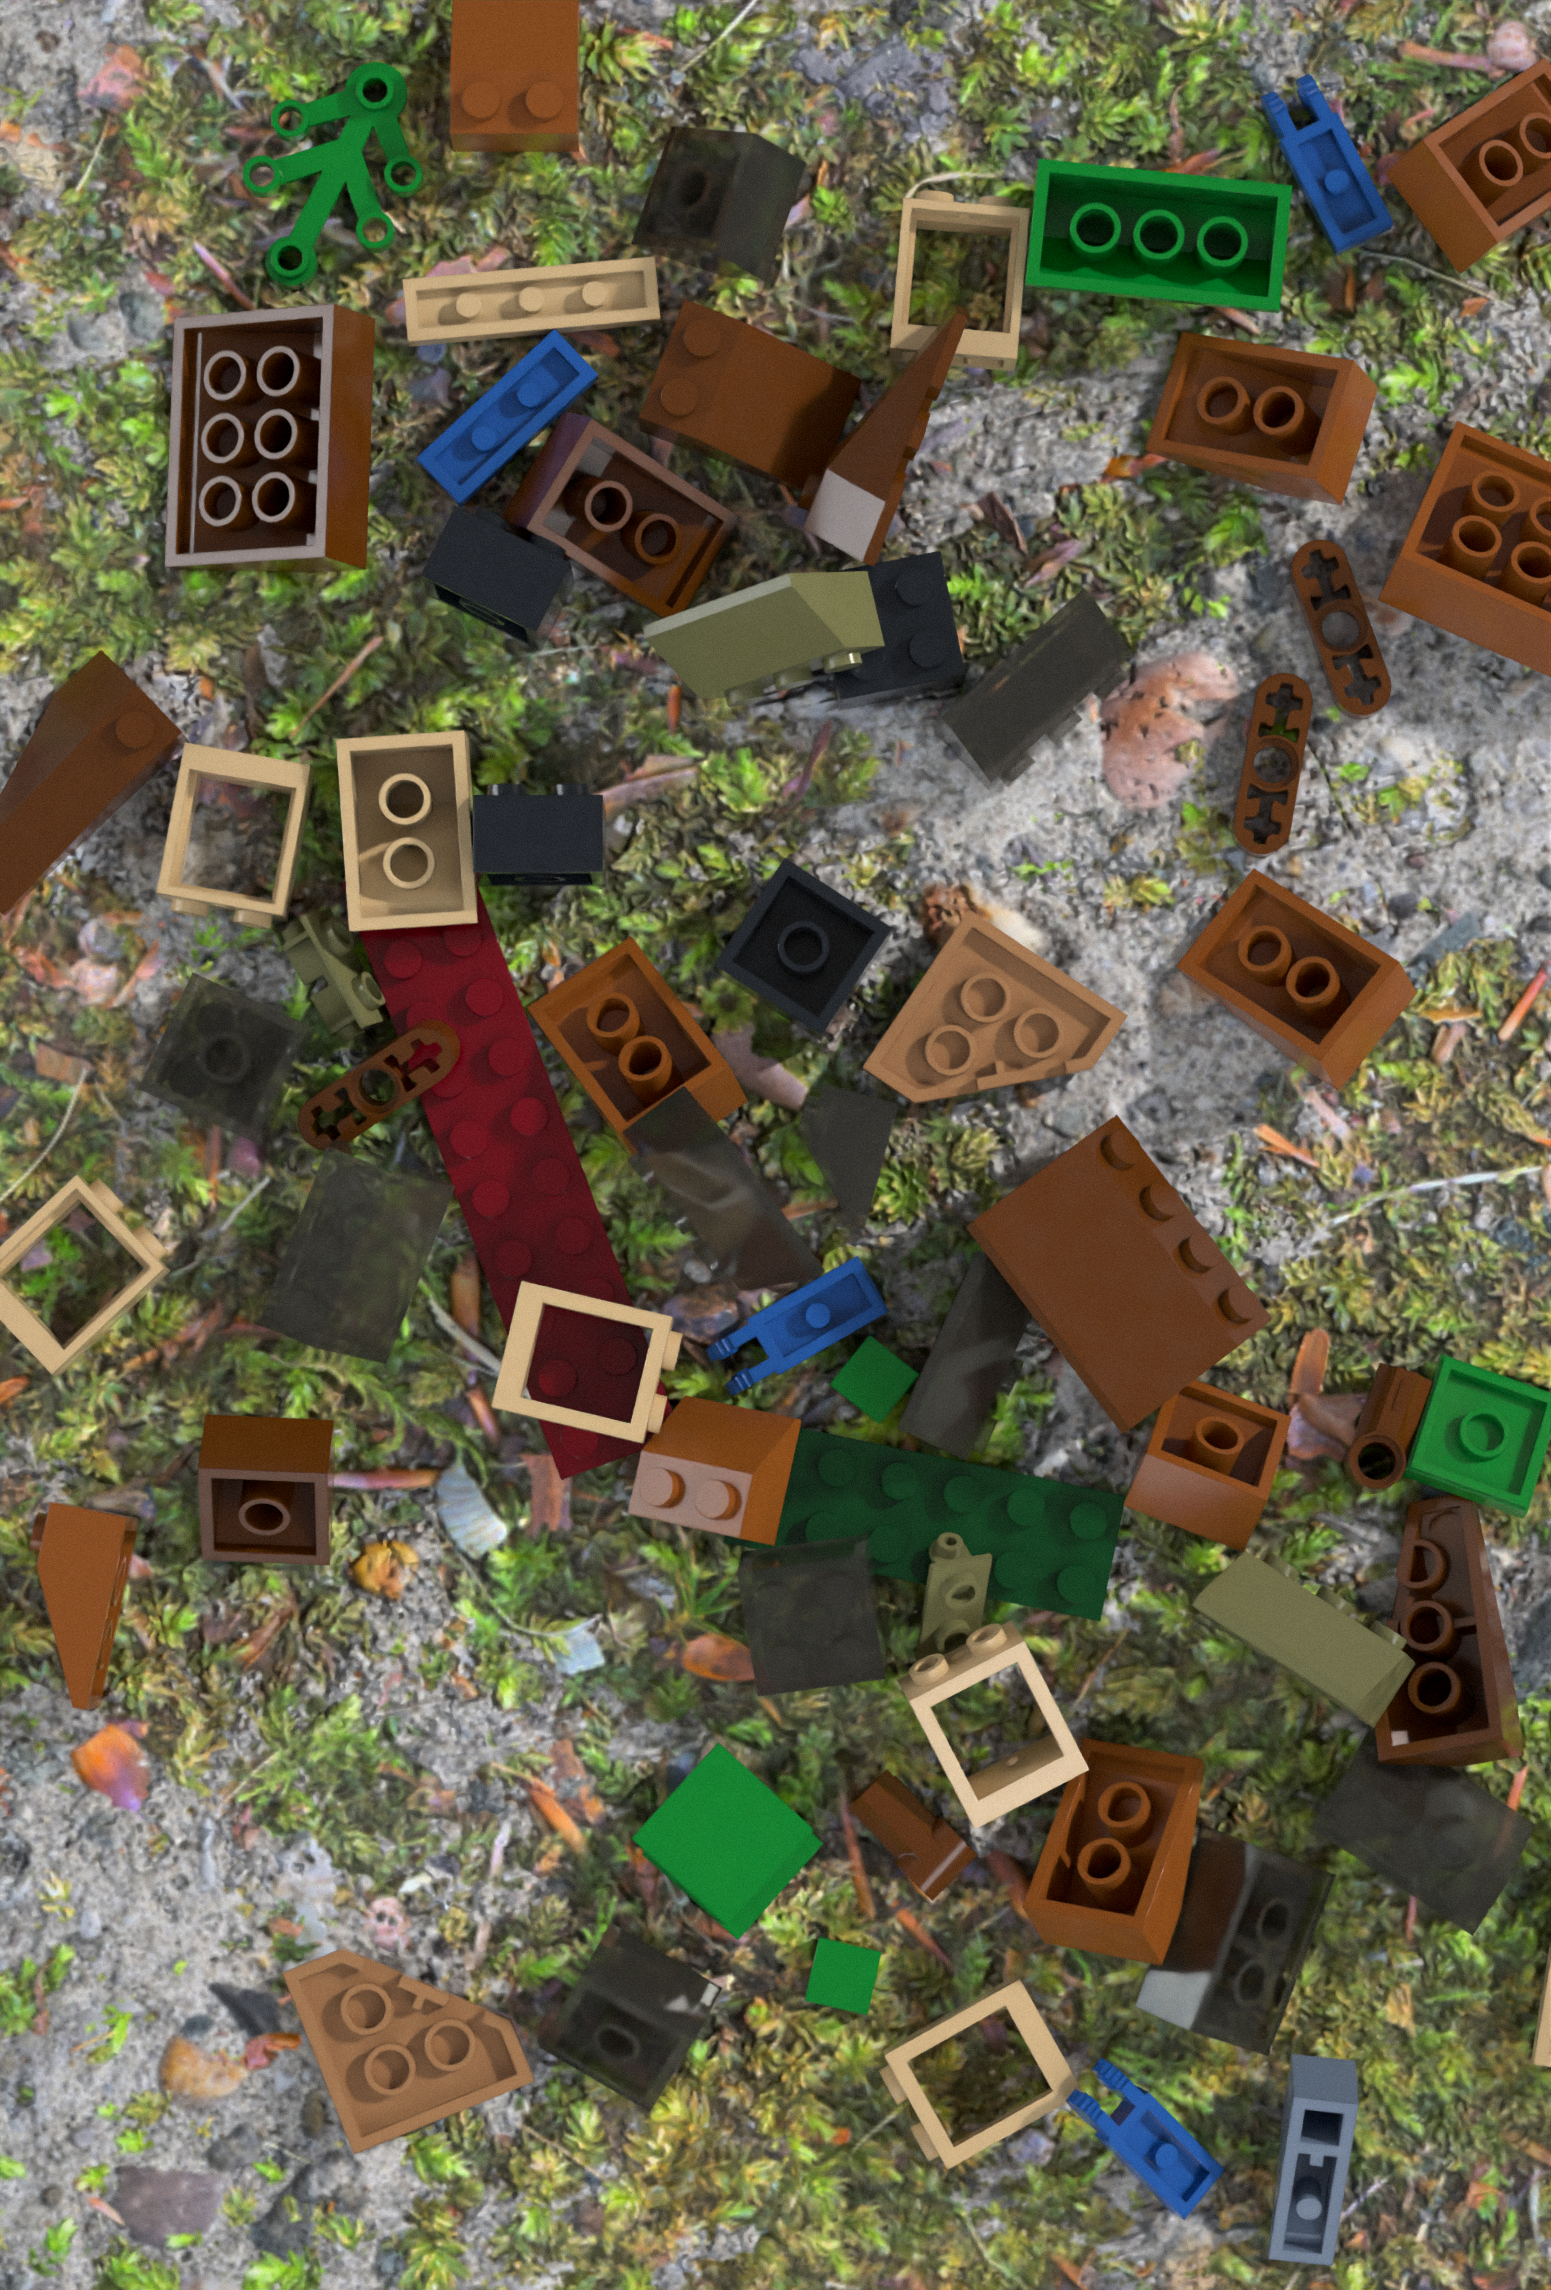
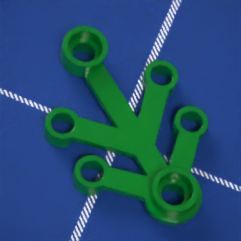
M381 62L366 63L351 73L347 79L344 91L305 104L296 100H284L273 109L271 114L273 129L280 139L287 142H297L303 139L308 134L310 128L349 117L337 140L276 160L263 155L255 156L244 166L243 180L246 188L251 194L259 198L271 197L278 192L281 186L320 174L290 235L276 240L267 251L266 267L270 278L278 287L288 291H297L304 289L315 279L318 271V261L313 247L345 184L347 185L358 218L356 234L360 245L369 252L381 253L389 249L393 244L395 229L389 216L381 211L362 150L373 129H375L388 162L384 170L388 189L396 196L410 197L416 194L422 187L423 173L421 166L416 159L410 156L397 119L406 107L408 92L402 75L394 67ZM380 83L387 88V95L382 101L370 102L364 97V91L370 84ZM290 111L298 112L303 117L301 125L292 131L285 130L279 125L282 115ZM407 166L415 171L416 176L411 184L400 186L393 182V173L399 167ZM259 167H267L274 172V178L267 186L260 187L251 182L252 173ZM380 222L387 227V234L384 239L378 242H371L364 237L365 228L370 223ZM294 250L302 255V263L298 268L285 270L279 265V259L286 251Z

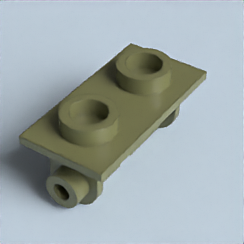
M331 909L304 914L299 917L300 922L282 932L287 942L282 948L303 985H310L322 976H324L329 985L311 996V999L331 1036L338 1034L342 1043L345 1044L364 1034V1028L391 1020L390 1014L384 1005L386 1000L381 993L377 979L364 970L353 950L355 942L352 933L349 932V928L340 918L334 916Z
M952 1532L941 1534L930 1545L929 1557L932 1564L929 1567L923 1610L918 1617L919 1635L915 1653L916 1661L932 1654L945 1655L966 1644L967 1638L981 1627L992 1556L990 1553L971 1556L966 1545L963 1543V1539L958 1534Z

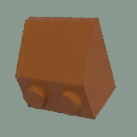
M1194 1380L1157 1409L1123 1505L1243 1552L1267 1503L1292 1417Z
M685 1395L661 1425L659 1434L655 1433L641 1450L627 1514L774 1546L802 1420Z

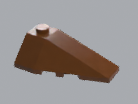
M955 305L827 459L822 475L810 471L797 504V507L807 511L803 528L863 563L874 566L905 488L903 486L907 476L905 470L909 460L913 461L922 443L931 414L929 409L932 402L937 400L968 320V309Z
M102 650L54 694L0 794V912L4 916L184 748L185 742L189 743L182 731Z
M1454 1494L1409 1503L1395 1575L1398 1579V1586L1391 1620H1386V1626L1408 1641L1402 1651L1416 1664L1375 1725L1379 1762L1382 1764L1463 1767L1524 1756L1516 1692L1477 1503Z

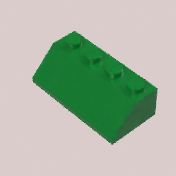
M1038 159L1029 229L1025 287L1279 313L1293 185Z

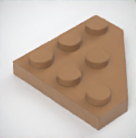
M968 910L863 1065L862 1070L914 1105L1091 1071L1128 1015L971 910Z
M343 1947L282 1973L354 2154L535 2081L511 2018Z

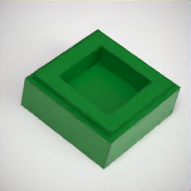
M869 1335L830 1383V1386L880 1425L919 1374Z
M819 1936L804 2001L868 2015L882 1951Z

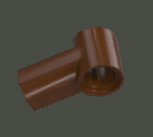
M1379 1363L1352 1443L1344 1455V1475L1353 1488L1361 1493L1377 1494L1386 1491L1401 1478L1405 1471L1406 1457L1432 1385L1431 1380L1398 1366ZM1372 1446L1386 1452L1390 1459L1391 1468L1390 1473L1385 1479H1370L1361 1472L1358 1465V1455L1361 1449Z
M886 1769L848 1808L895 1856L892 1859L894 1863L933 1901L978 1855L938 1814L934 1817L917 1800L918 1798L896 1776H893Z

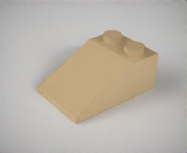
M462 730L336 739L349 932L478 923L476 878L473 873V799L469 740L466 732Z

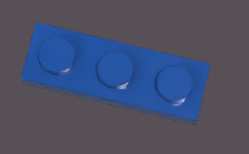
M554 329L416 458L417 463L462 508L599 380L598 374Z

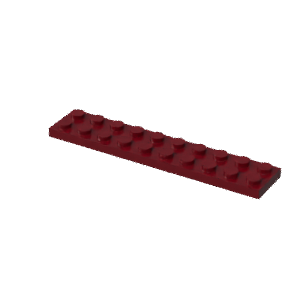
M346 881L341 884L346 895ZM476 881L478 923L359 931L381 993L386 1000L385 1004L397 1036L420 1021L433 1019L450 1026L459 1039L460 1056L457 1063L442 1080L419 1096L507 1335H509L521 1281L629 1307L634 1306ZM420 1040L421 1046L407 1060L410 1071L428 1058H432L437 1063L436 1058L442 1051L440 1045L436 1042L425 1045ZM545 1304L526 1383L531 1400L631 1424L649 1348L642 1327ZM659 1379L656 1394L667 1396L662 1381ZM668 1398L662 1424L672 1412ZM539 1419L561 1480L640 1452L655 1434L647 1431L644 1444Z

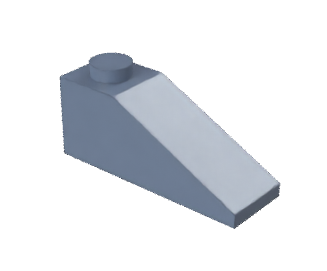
M1291 2054L1282 2112L1268 2259L1333 2266L1359 2106L1355 2060Z

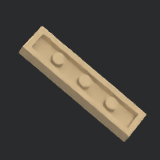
M655 256L402 279L409 347L545 335L551 333L554 329L558 333L661 324Z

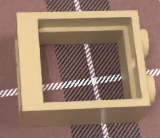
M933 190L917 192L916 199L903 198L889 361L909 362L937 328L936 326L908 324L916 229L1010 237L1002 332L964 329L950 366L1015 371L1030 208H1018L1016 200L1002 196L979 198V204L954 202L952 194Z
M184 743L156 891L163 900L171 901V912L197 918H207L209 908L234 912L233 923L266 930L270 929L272 919L288 922L315 778V772L311 765ZM202 779L291 794L272 899L182 883Z
M74 1176L0 1246V1320L52 1375L60 1376L170 1272V1269L160 1260L168 1250L143 1224L133 1231L118 1216L117 1212L124 1206V1203L99 1177L89 1185L80 1176ZM83 1203L144 1269L63 1344L2 1277L79 1204Z
M521 1281L491 1407L644 1444L647 1431L656 1434L660 1432L668 1396L656 1394L661 1370L674 1371L683 1334L671 1331L674 1320L671 1316ZM545 1304L653 1330L631 1424L523 1398Z
M1012 1620L1003 1625L990 1624L976 1630L967 1638L966 1644L945 1655L932 1654L920 1659L911 1666L909 1674L897 1679L974 1829L1089 1770L1024 1639ZM1016 1663L1051 1734L966 1778L930 1707Z
M1018 1975L1013 1976L884 2049L883 2053L889 2065L879 2070L897 2105L909 2099L919 2117L920 2122L910 2128L928 2161L940 2156L947 2170L1064 2105L1075 2089L1083 2092ZM1006 2006L1051 2088L952 2143L907 2061Z

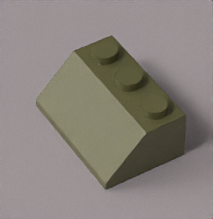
M867 571L787 573L642 626L645 639L699 699L726 698L728 707L742 706L763 700L765 698L763 688L775 685L776 690H786L813 682L812 671L824 668L825 673H834L858 667L863 664L861 654L885 646Z
M1245 1550L1198 1595L1192 1606L1215 1626L1372 1728H1374L1416 1664L1402 1651L1408 1642L1406 1639L1377 1620L1373 1622L1369 1629L1365 1628L1348 1617L1354 1607L1353 1605L1322 1585L1315 1595L1295 1583L1301 1572L1269 1551L1261 1561Z

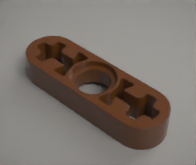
M1328 540L1307 542L1296 552L1290 565L1289 576L1330 694L1337 709L1345 716L1358 720L1371 718L1378 714L1389 700L1391 680L1346 554L1337 544ZM1318 554L1322 563L1333 562L1336 567L1328 576V585L1332 596L1343 589L1346 591L1348 599L1332 600L1316 611L1311 601H1320L1324 596L1316 578L1305 579L1302 572L1308 568L1310 556ZM1337 612L1346 613L1355 620L1358 626V637L1354 643L1346 647H1337L1325 639L1322 632V624L1324 619L1330 614ZM1362 649L1367 650L1369 659H1359L1357 666L1364 681L1375 680L1378 688L1370 695L1371 704L1362 705L1359 697L1348 698L1346 696L1345 690L1353 682L1349 665L1347 663L1339 670H1336L1332 660H1346L1355 656Z
M1278 673L1268 677L1260 685L1253 700L1231 833L1236 846L1243 853L1257 858L1268 857L1278 852L1287 841L1292 826L1313 697L1306 682L1290 673ZM1280 687L1291 689L1290 699L1300 703V710H1291L1285 719L1283 733L1296 732L1295 743L1279 735L1258 736L1259 726L1269 731L1274 726L1275 707L1267 705L1265 698L1275 697ZM1276 748L1286 754L1290 762V772L1284 780L1278 783H1268L1258 777L1254 769V759L1263 749ZM1248 788L1267 796L1286 795L1285 805L1275 800L1270 805L1268 820L1270 824L1278 826V835H1268L1264 844L1253 842V832L1249 829H1244V820L1252 821L1255 819L1261 798L1248 799Z
M433 1019L420 1021L314 1092L301 1107L298 1114V1129L303 1139L309 1145L319 1150L332 1151L339 1149L442 1080L451 1071L460 1056V1042L456 1033L444 1022ZM420 1040L425 1045H430L434 1042L440 1045L442 1051L436 1058L437 1063L432 1058H428L416 1065L410 1073L408 1072L403 1063L410 1059L421 1046ZM369 1070L386 1072L395 1084L394 1097L386 1101L371 1098L363 1087L362 1079L364 1073ZM349 1097L354 1108L348 1111L336 1125L337 1129L333 1125L322 1128L316 1120L322 1113L321 1108L327 1113L332 1112Z

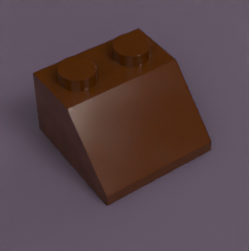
M206 1414L198 1463L202 1560L330 1566L335 1480L334 1420Z

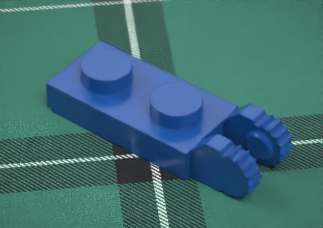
M1309 73L1295 81L1298 97L1315 123L1297 131L1284 101L1275 91L1260 97V101L1275 135L1280 140L1278 146L1336 257L1392 229L1394 224L1338 113L1332 114L1319 86Z
M856 1256L748 1318L746 1326L709 1346L705 1351L711 1362L717 1359L723 1360L736 1353L740 1346L755 1337L758 1339L769 1359L753 1368L747 1367L731 1377V1380L725 1386L732 1397L777 1372L778 1376L889 1313V1309L859 1257Z
M1100 2058L1092 2068L1093 2073L1102 2085L1123 2101L1110 2117L1100 2108L1099 2103L1095 2099L1075 2089L1066 2102L1087 2124L1097 2131L1095 2136L1172 2214L1185 2220L1223 2173L1224 2168L1148 2091L1134 2085L1109 2061Z

